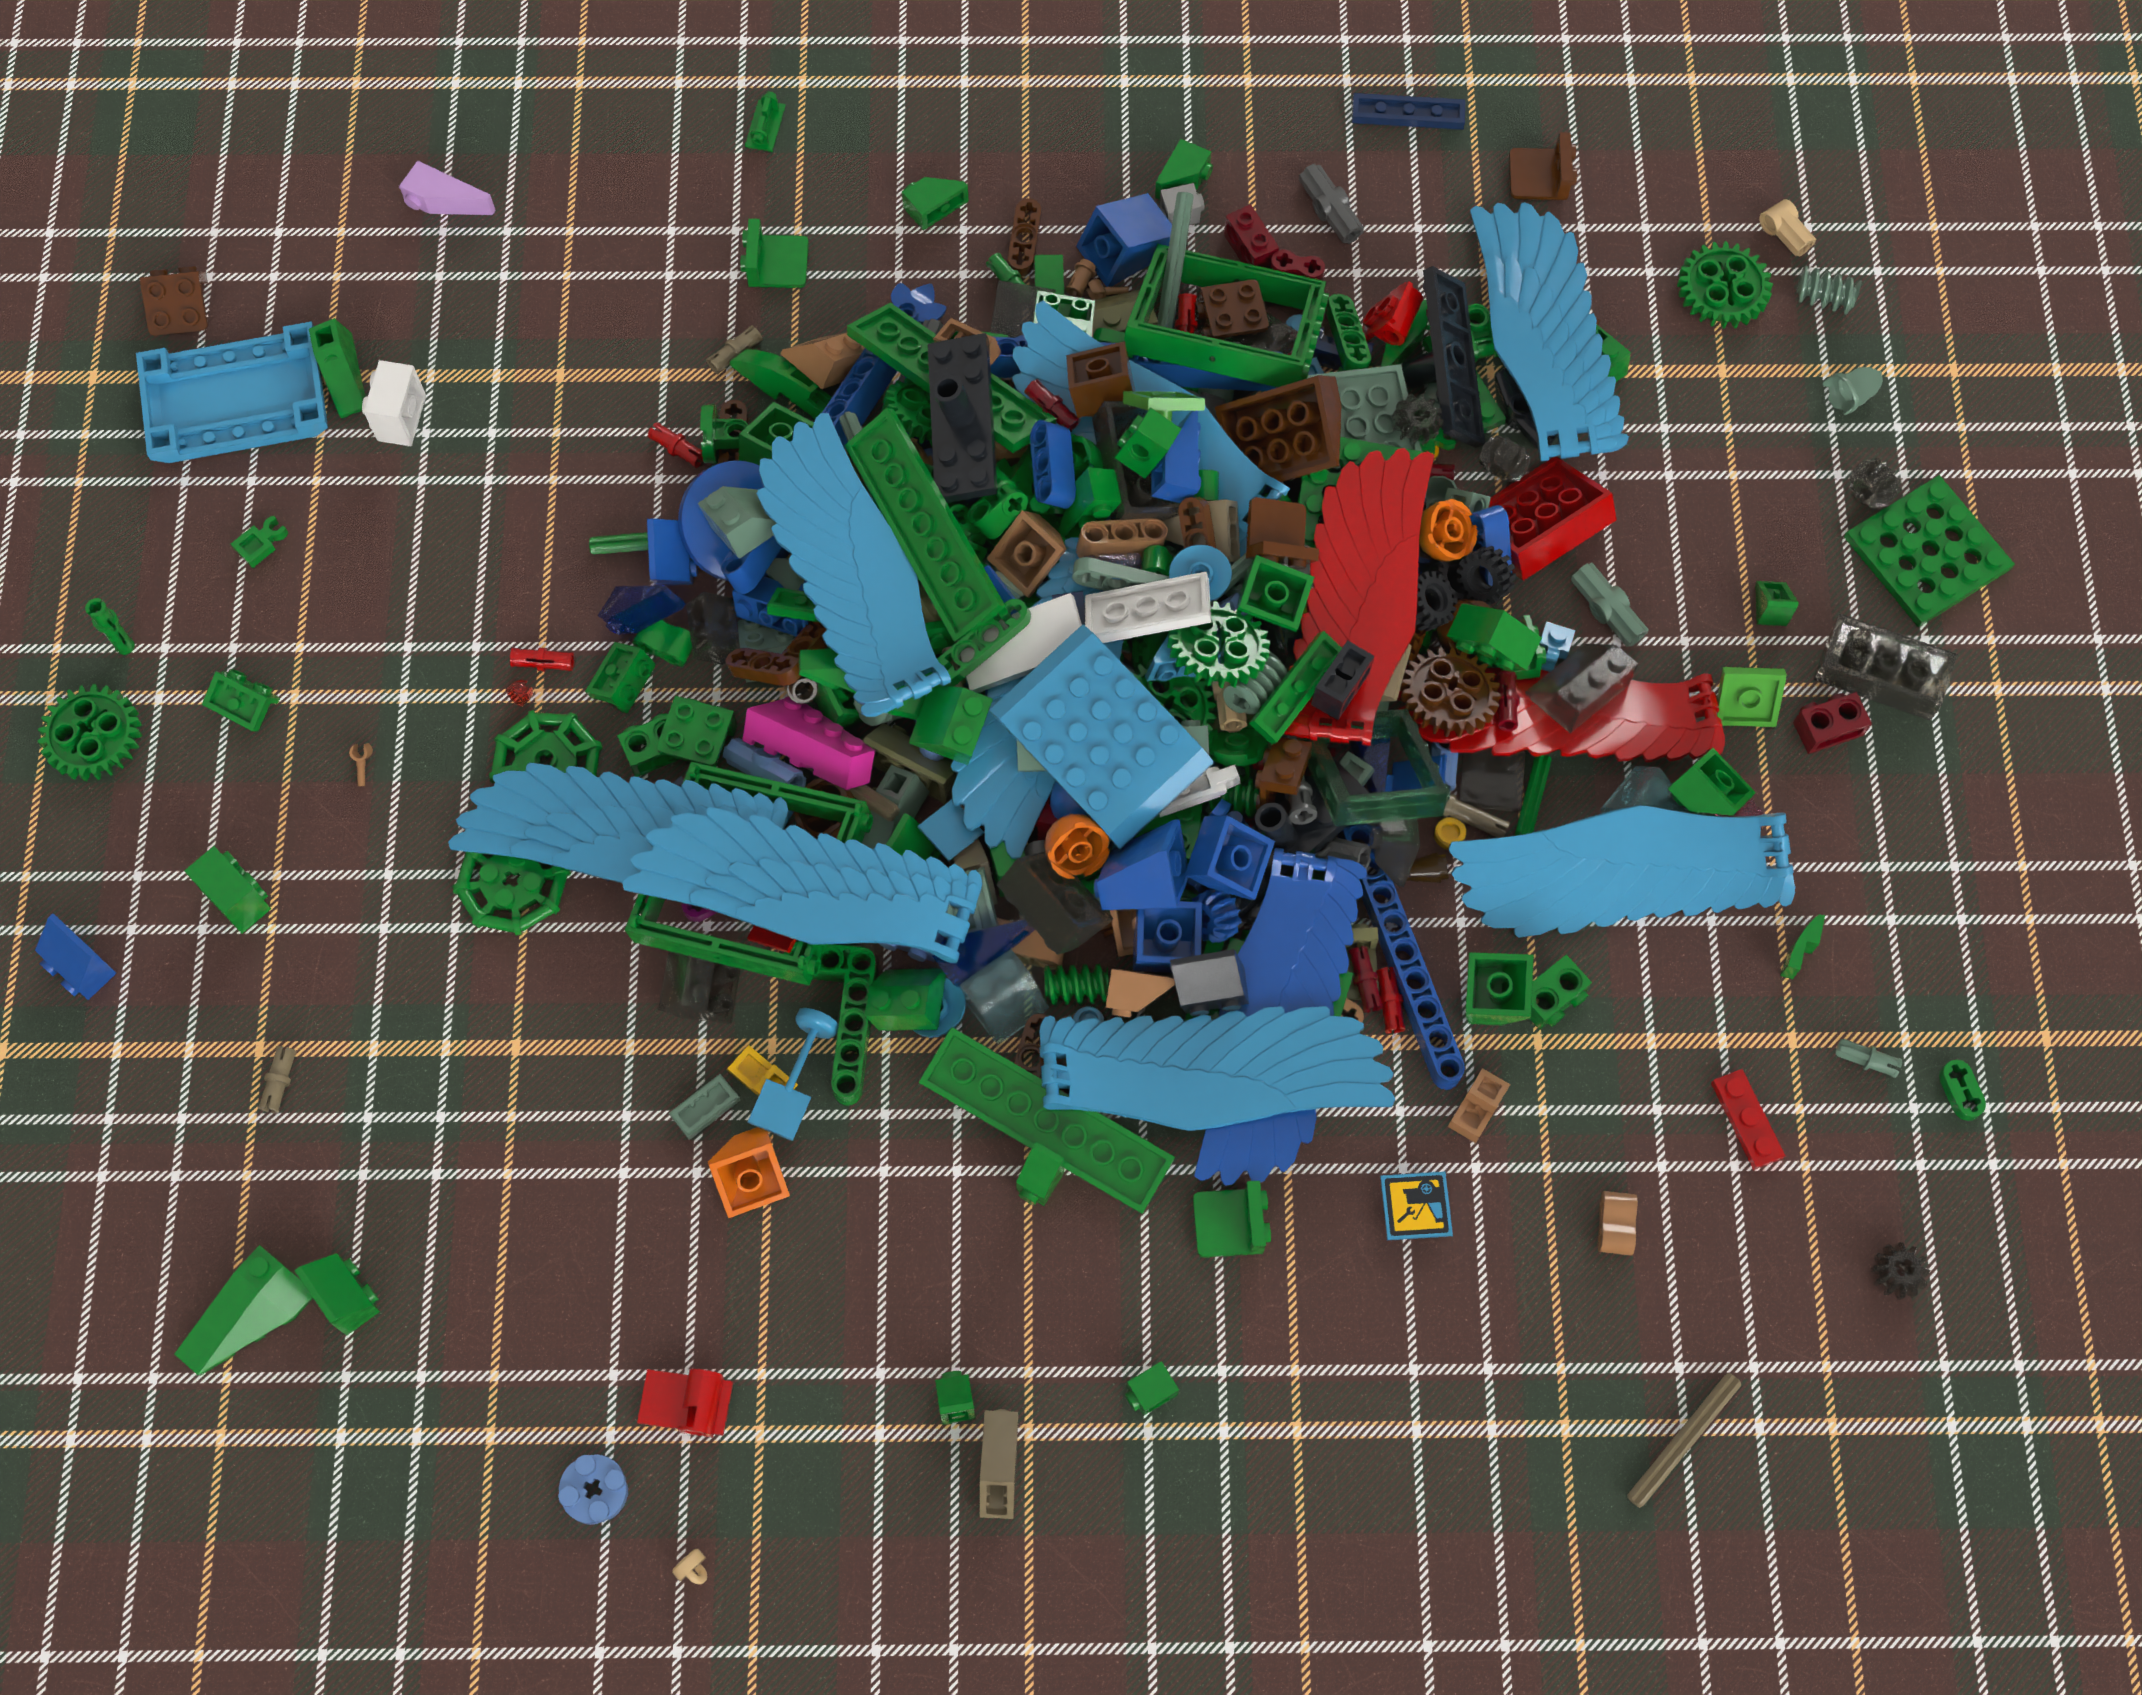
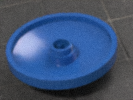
M747 461L723 462L701 472L687 487L679 508V532L687 553L703 571L724 581L728 580L721 571V564L729 553L730 548L710 527L698 503L722 486L757 490L764 488L759 474L760 465ZM782 547L775 558H787L790 552Z

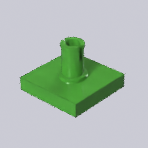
M1179 391L1123 392V404L1145 410L1152 408L1171 422L1172 411H1204L1205 398Z
M1723 667L1717 695L1719 705L1717 717L1721 718L1723 726L1776 727L1787 677L1785 669Z

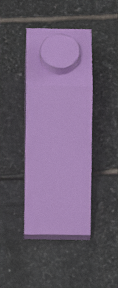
M420 161L415 163L399 186L406 205L414 210L420 209L429 214L493 215L496 211L490 194Z

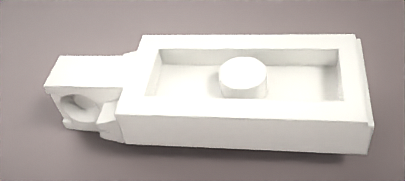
M1232 765L1219 770L1218 766L1209 767L1159 814L1160 817L1226 794L1227 789L1240 784V777L1236 766Z

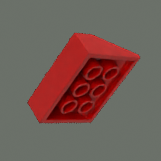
M1557 456L1493 495L1489 507L1500 505L1507 512L1510 530L1511 561L1515 567L1512 573L1516 574L1523 581L1617 520L1612 492Z

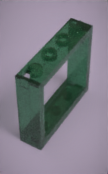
M1408 709L1377 711L1372 730V739L1398 737L1421 783L1422 789L1349 795L1326 743H1332L1330 738L1318 737L1317 741L1308 738H1297L1301 741L1312 742V753L1308 762V768L1335 826L1443 816L1446 802L1450 800V790L1448 785L1444 784L1439 773L1438 764L1433 762L1428 744L1423 741L1416 721H1413ZM1320 722V725H1330V726H1332V724L1321 723V722ZM1351 725V728H1357V729H1363V728H1364V727H1361V726H1353V725Z

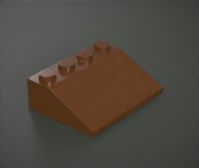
M1317 375L1215 407L1218 423L1243 454L1261 471L1280 482L1339 466L1342 406L1335 376Z

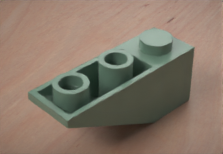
M893 765L890 766L876 792L897 804L900 813L893 821H887L871 810L873 824L870 832L865 833L862 841L864 845L871 849H874L877 843L886 845L904 813L915 818L930 792L915 773Z

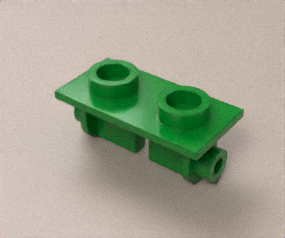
M767 91L766 94L762 95L761 100H758L745 147L773 152L786 104L778 103L774 92Z

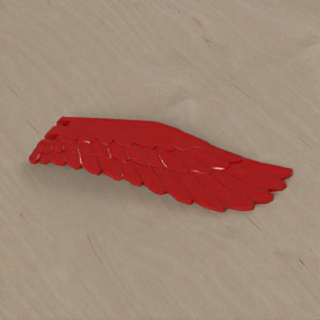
M1400 448L1395 451L1389 460L1384 461L1381 451L1369 452L1359 466L1349 461L1341 469L1336 487L1328 486L1325 488L1321 508L1324 524L1319 523L1316 525L1313 540L1315 547L1319 549V557L1317 562L1310 563V575L1314 576V588H1311L1307 599V613L1303 614L1301 618L1302 639H1297L1294 643L1293 652L1296 661L1299 659L1315 636L1322 631H1325L1342 648L1348 640L1375 657L1369 676L1339 720L1312 706V696L1285 731V735L1308 738L1317 741L1318 737L1330 738V742L1348 744L1349 740L1362 742V745L1371 746L1372 730L1378 706L1394 671L1415 633L1419 537L1425 496L1434 461L1432 453L1428 451L1423 452L1411 460L1409 452L1405 448ZM1320 722H1321V723L1332 724V726H1330V725H1320ZM1351 725H1353V726H1361V727H1364V728H1363V729L1351 728Z
M1574 665L1555 666L1553 673L1541 669L1540 677L1516 680V693L1520 696V704L1517 707V729L1513 731L1499 729V711L1497 709L1490 723L1486 722L1483 730L1475 728L1473 735H1470L1464 729L1462 736L1459 738L1455 731H1451L1449 736L1445 737L1443 729H1439L1436 734H1433V726L1430 724L1425 728H1421L1423 720L1420 718L1413 721L1414 711H1405V706L1399 708L1398 717L1403 722L1419 726L1416 736L1429 742L1449 743V751L1451 753H1475L1492 748L1493 756H1511L1520 751L1528 750L1531 755L1537 757L1559 749L1561 756L1566 757L1587 753L1589 757L1596 759L1615 754L1617 762L1629 761L1643 756L1645 762L1650 763L1665 756L1669 761L1680 760L1687 755L1695 760L1703 757L1712 748L1721 755L1725 748L1722 720L1717 717L1719 712L1717 696L1711 688L1714 685L1712 675L1708 673L1698 675L1685 682L1648 683L1625 679ZM1487 668L1485 673H1495L1493 682L1498 683L1497 674L1501 671L1500 668ZM1399 691V695H1398V698H1397V700H1399V701H1400V697H1401L1402 691ZM1700 692V694L1689 698V693ZM1705 717L1702 721H1696V718Z

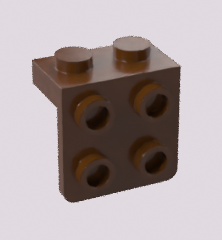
M1559 132L1555 149L1512 148L1510 150V195L1512 198L1535 200L1568 199L1571 186H1575L1577 183V168L1572 166V162L1576 158V144H1571V132Z
M196 266L178 268V274H168L167 269L149 271V277H139L148 331L151 335L158 336L204 331L208 328L201 285L208 283L206 272L197 271Z
M1256 280L1201 287L1199 303H1196L1195 314L1197 320H1202V336L1224 340L1225 337L1268 330L1269 322L1259 283Z
M1260 497L1252 498L1249 501L1246 559L1254 560L1255 556L1258 555L1277 563L1288 564V567L1292 569H1305L1306 564L1317 562L1319 549L1304 547L1306 507L1299 503Z
M1281 737L1278 742L1272 744L1271 748H1266L1263 757L1264 768L1263 770H1258L1255 779V788L1259 789L1255 806L1256 811L1264 804L1275 803L1278 792L1297 795L1312 753V742Z

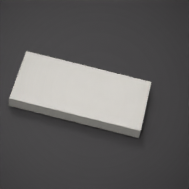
M1207 571L1085 595V626L1102 643L1211 623L1210 589Z
M1069 593L1029 608L1031 612L1030 623L966 676L969 690L979 693L1026 676L1082 625L1074 596ZM1019 612L1012 614V617L1017 620L1020 617ZM1001 619V620L999 621V623H1000V624L1005 628V630H1006V629L1008 628V626H1007V625L1004 623V621ZM998 628L988 629L984 634V640L987 642L994 641L999 634ZM966 648L961 652L962 662H968L974 657L975 651L973 648Z

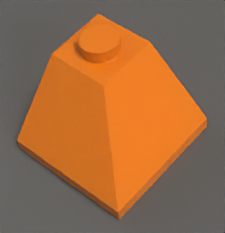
M756 1127L734 1135L708 1161L728 1218L790 1196L768 1131Z

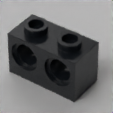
M1347 640L1315 687L1311 705L1339 720L1369 676L1375 656Z

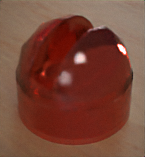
M522 679L512 682L506 688L508 697L521 707L533 695L532 686L527 688L525 686L527 681Z

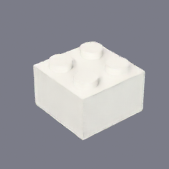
M379 360L376 371H373L370 376L371 388L368 397L366 396L363 399L362 412L365 414L369 427L372 429L377 441L412 446L426 399L425 391L413 365Z

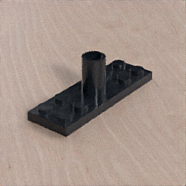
M1431 266L1423 270V290L1426 294L1428 308L1426 316L1430 324L1433 350L1404 361L1402 364L1404 379L1413 389L1436 380L1438 389L1436 397L1440 405V426L1443 433L1477 448L1485 445V436L1465 283Z
M986 333L929 343L928 362L934 481L947 503L998 494L988 336Z
M1334 757L1306 780L1312 786L1313 794L1311 801L1312 805L1317 809V817L1312 822L1302 825L1292 823L1289 818L1290 803L1286 799L1282 800L1279 804H1264L1257 810L1255 815L1256 824L1251 828L1274 840L1275 843L1256 899L1249 900L1229 894L1230 898H1236L1235 905L1236 908L1240 909L1238 912L1240 919L1265 897L1275 848H1282L1285 853L1296 854V851L1316 854L1376 802L1374 797ZM1281 865L1280 875L1289 877L1293 874L1294 866Z

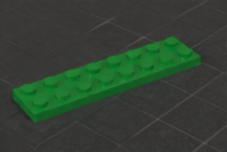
M891 302L847 325V335L930 394L928 344L934 343L935 333ZM991 373L994 438L996 442L1014 453L1030 443L1031 429L1038 420L1056 424L1057 418L1042 411L1041 407Z
M884 409L844 446L953 641L957 643L971 630L987 623V620L994 617L1006 606L894 409Z
M953 1027L950 1028L919 1081L923 1086L1032 1149L1035 1142H1038L1064 1157V1168L1141 1214L1146 1210L1175 1159L1171 1154L1099 1112L1045 1109L1043 1107V1097L1046 1096V1088L1042 1087V1079ZM1059 1090V1095L1069 1097L1068 1094Z

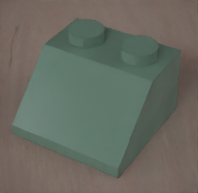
M722 486L700 501L698 505L713 531L740 559L774 536L771 528L776 523L765 514L756 494L757 489Z

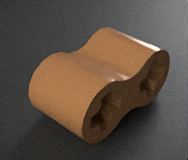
M1602 1191L1599 1205V1252L1633 1256L1636 1245V1215L1638 1206L1636 1194Z

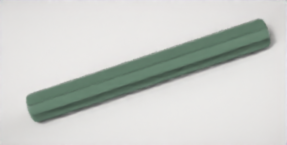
M1178 192L1176 196L1157 320L1158 326L1171 329L1174 328L1194 199L1193 194L1188 192Z

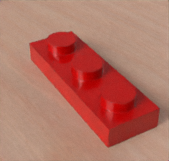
M1743 1069L1714 1079L1711 1085L1752 1169L1756 1170L1783 1159L1785 1154Z

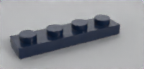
M1354 93L1352 99V123L1464 130L1465 99Z

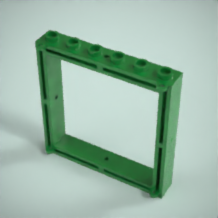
M1157 244L1126 325L1124 341L1129 358L1137 355L1274 387H1281L1307 379L1329 298V293L1324 292L1326 281L1189 250L1185 251L1181 277L1182 283L1206 287L1256 280L1259 283L1263 301L1304 310L1290 356L1149 324V318L1164 280L1169 246Z
M695 762L690 763L684 781H694L709 790L711 784H717L730 793L735 788L744 790L753 798L758 793L767 796L773 804L777 798L781 797L786 801L789 811L841 822L842 825L837 839L843 843H846L847 840H857L862 843L865 833H869L872 828L873 815L866 801ZM638 894L625 927V932L634 943L810 986L813 976H817L821 967L820 956L823 948L829 945H811L798 941L794 955L790 956L656 923L665 899L649 896L645 903L647 895Z

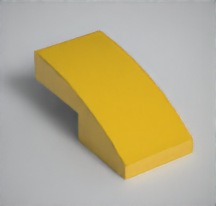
M750 1045L727 1068L730 1074L757 1096L760 1095L766 1079L786 1086L789 1076L775 1064L769 1063ZM795 1083L793 1090L798 1086L797 1083Z

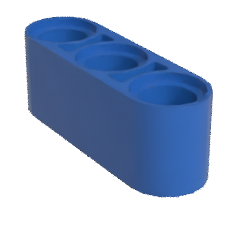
M1038 420L1033 425L1030 433L1035 497L1038 502L1067 509L1073 504L1076 496L1071 433L1067 427Z
M1495 505L1472 512V515L1469 517L1472 525L1477 526L1478 531L1477 541L1472 552L1484 546L1486 548L1493 546L1494 551L1497 549L1503 551L1502 557L1506 555L1510 557L1507 563L1511 565L1510 530L1506 510L1500 505ZM1480 566L1482 579L1492 586L1493 579L1490 572L1485 567Z

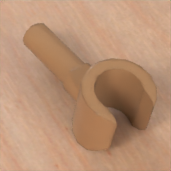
M1094 279L1088 283L1090 288L1086 290L1091 300L1105 298L1106 295L1129 292V287H1103L1099 279Z
M369 743L364 744L363 756L358 753V744L353 745L349 751L350 757L356 761L357 786L359 787L365 786V759H368L373 752L372 746Z

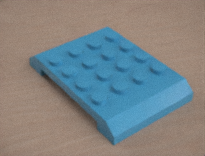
M306 322L284 326L282 334L169 354L166 348L136 353L146 451L149 459L173 463L316 437L328 428L321 372L313 353L309 328L314 327L313 323Z
M1083 624L989 710L1088 816L1103 829L1119 850L1129 843L1214 764V761L1200 744L1100 639Z

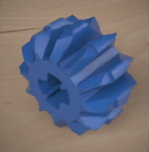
M1211 888L1192 898L1193 902H1202L1201 937L1203 941L1210 940L1212 943H1220L1238 933V925L1242 921L1238 917L1240 909L1236 908V898H1230L1228 893Z

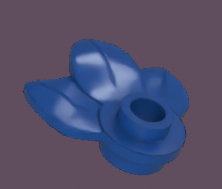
M898 283L891 293L892 304L906 314L911 315L919 323L923 324L925 320H930L931 318L939 320L946 312L945 305L934 303L935 294L932 284H926L910 291L906 285Z

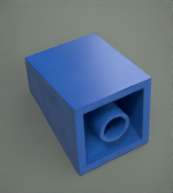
M1148 193L1096 206L1076 247L1085 259L1095 264V271L1106 287H1112L1149 266L1157 244L1169 246L1172 223Z
M1172 820L1131 840L1121 850L1115 848L1110 851L1106 862L1101 867L1099 878L1094 881V894L1096 898H1100L1102 910L1177 908L1189 878L1185 876L1188 863L1180 820Z

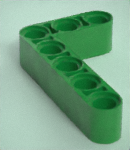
M795 942L790 953L784 952V954L793 956L798 942ZM829 944L822 950L819 973L817 976H813L812 979L844 982L831 1085L836 1100L842 1105L849 1106L857 1103L861 1099L871 1028V1022L865 1017L869 986L877 979V964L873 952L868 948ZM828 958L839 960L838 964L831 968L823 965L824 961ZM859 961H868L870 963L866 970L860 971L854 968ZM861 990L867 993L866 997L860 1001L850 998L855 991ZM852 1021L863 1023V1026L858 1031H849L847 1029V1025ZM849 1051L859 1054L857 1060L853 1062H846L842 1058ZM844 1082L855 1084L854 1090L850 1093H842L838 1089Z

